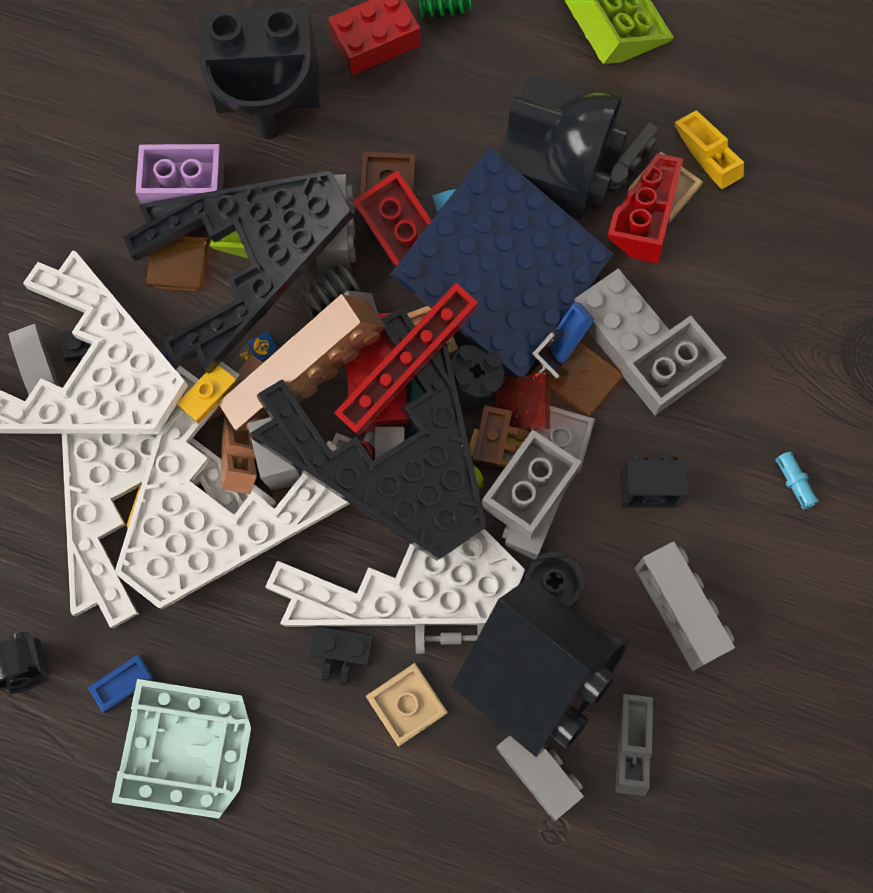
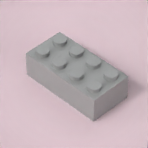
M673 541L644 556L634 569L693 672L735 648L733 645L735 640L730 629L727 626H722L718 619L719 611L715 603L711 599L707 600L703 593L704 585L697 573H692L687 565L689 562L687 554L682 547H677Z

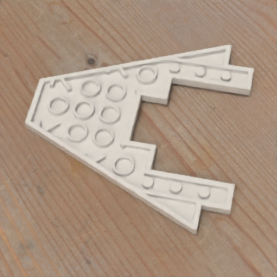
M75 251L70 253L59 270L37 262L23 284L33 292L84 312L72 334L77 339L91 344V346L63 388L40 379L26 401L0 390V433L158 434L177 405V402L188 387L186 382Z
M223 362L219 364L237 382L241 380V376ZM179 365L176 371L188 385L182 395L183 397L199 379ZM219 404L199 424L176 405L162 429L156 435L115 574L159 609L163 610L350 503L303 473L275 509L252 492L237 512L232 514L192 483L210 460L188 443L219 407ZM330 441L327 442V446L332 452L338 448Z
M368 432L363 441L369 442L374 448L375 432ZM336 433L332 443L339 448L352 439ZM483 529L438 561L410 544L396 578L368 568L357 594L280 561H277L265 587L272 592L291 599L280 623L285 627L416 626V624H424L425 626L477 625V623H486L498 599L520 584L525 569Z
M62 434L70 610L72 616L76 617L99 605L110 628H115L139 614L121 578L115 574L116 569L100 539L126 526L114 500L141 486L157 434ZM193 438L188 444L206 456L210 461L192 483L196 486L202 484L207 495L232 514H235L250 494L223 490L221 459ZM253 485L251 493L253 492L272 507L277 505L273 498L256 485Z

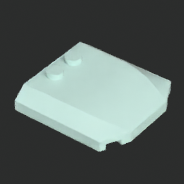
M137 679L120 770L116 778L112 803L220 818L240 790L251 732L242 696Z

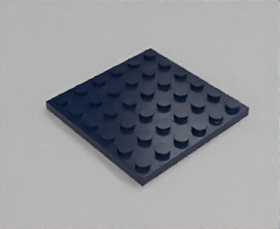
M489 147L390 275L431 309L455 283L460 285L478 302V310L458 331L476 346L482 347L489 353H498L502 359L501 364L503 368L519 381L524 378L537 360L532 353L553 330H556L574 303V299L588 290L614 253Z

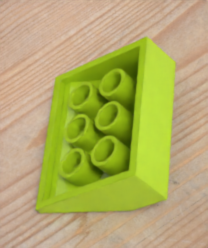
M564 0L602 64L624 62L666 44L674 38L651 0Z

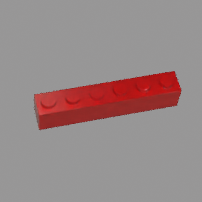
M455 283L334 413L360 436L478 310V302L460 285Z

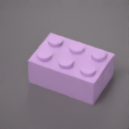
M139 145L136 195L140 203L222 190L225 160L220 145Z

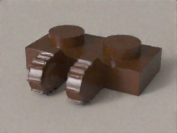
M484 405L472 462L501 467L503 453L514 456L520 446L506 443L507 436L524 441L530 432L509 426L512 411Z

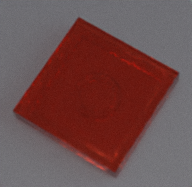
M544 372L503 381L502 386L496 393V408L512 411L510 427L520 428L529 432L532 430L550 429L549 374Z

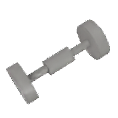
M477 623V635H461V632L441 633V636H425V625L416 624V654H425V642H441V645L461 644V641H476L485 623Z

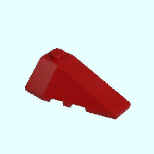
M657 153L642 173L638 183L633 189H630L624 202L614 211L608 238L631 258L659 263L683 158Z

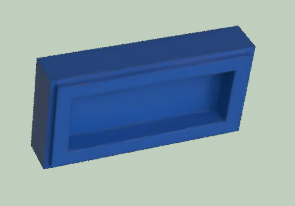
M574 301L556 330L562 329L564 333L549 348V351L558 362L565 363L595 320L582 303Z
M138 654L87 688L100 710L106 713L134 694L137 679L155 681L156 679L142 656Z

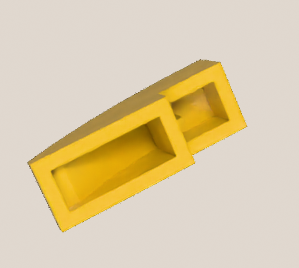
M697 110L675 122L677 131L692 155L721 189L744 177V161L728 148V139Z

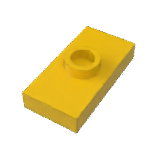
M218 365L213 372L209 374L206 372L177 402V406L199 424L238 382Z

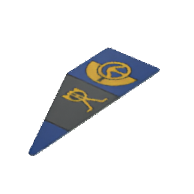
M265 332L248 341L229 367L238 372L251 355L258 360H262L275 353L278 348L270 334Z

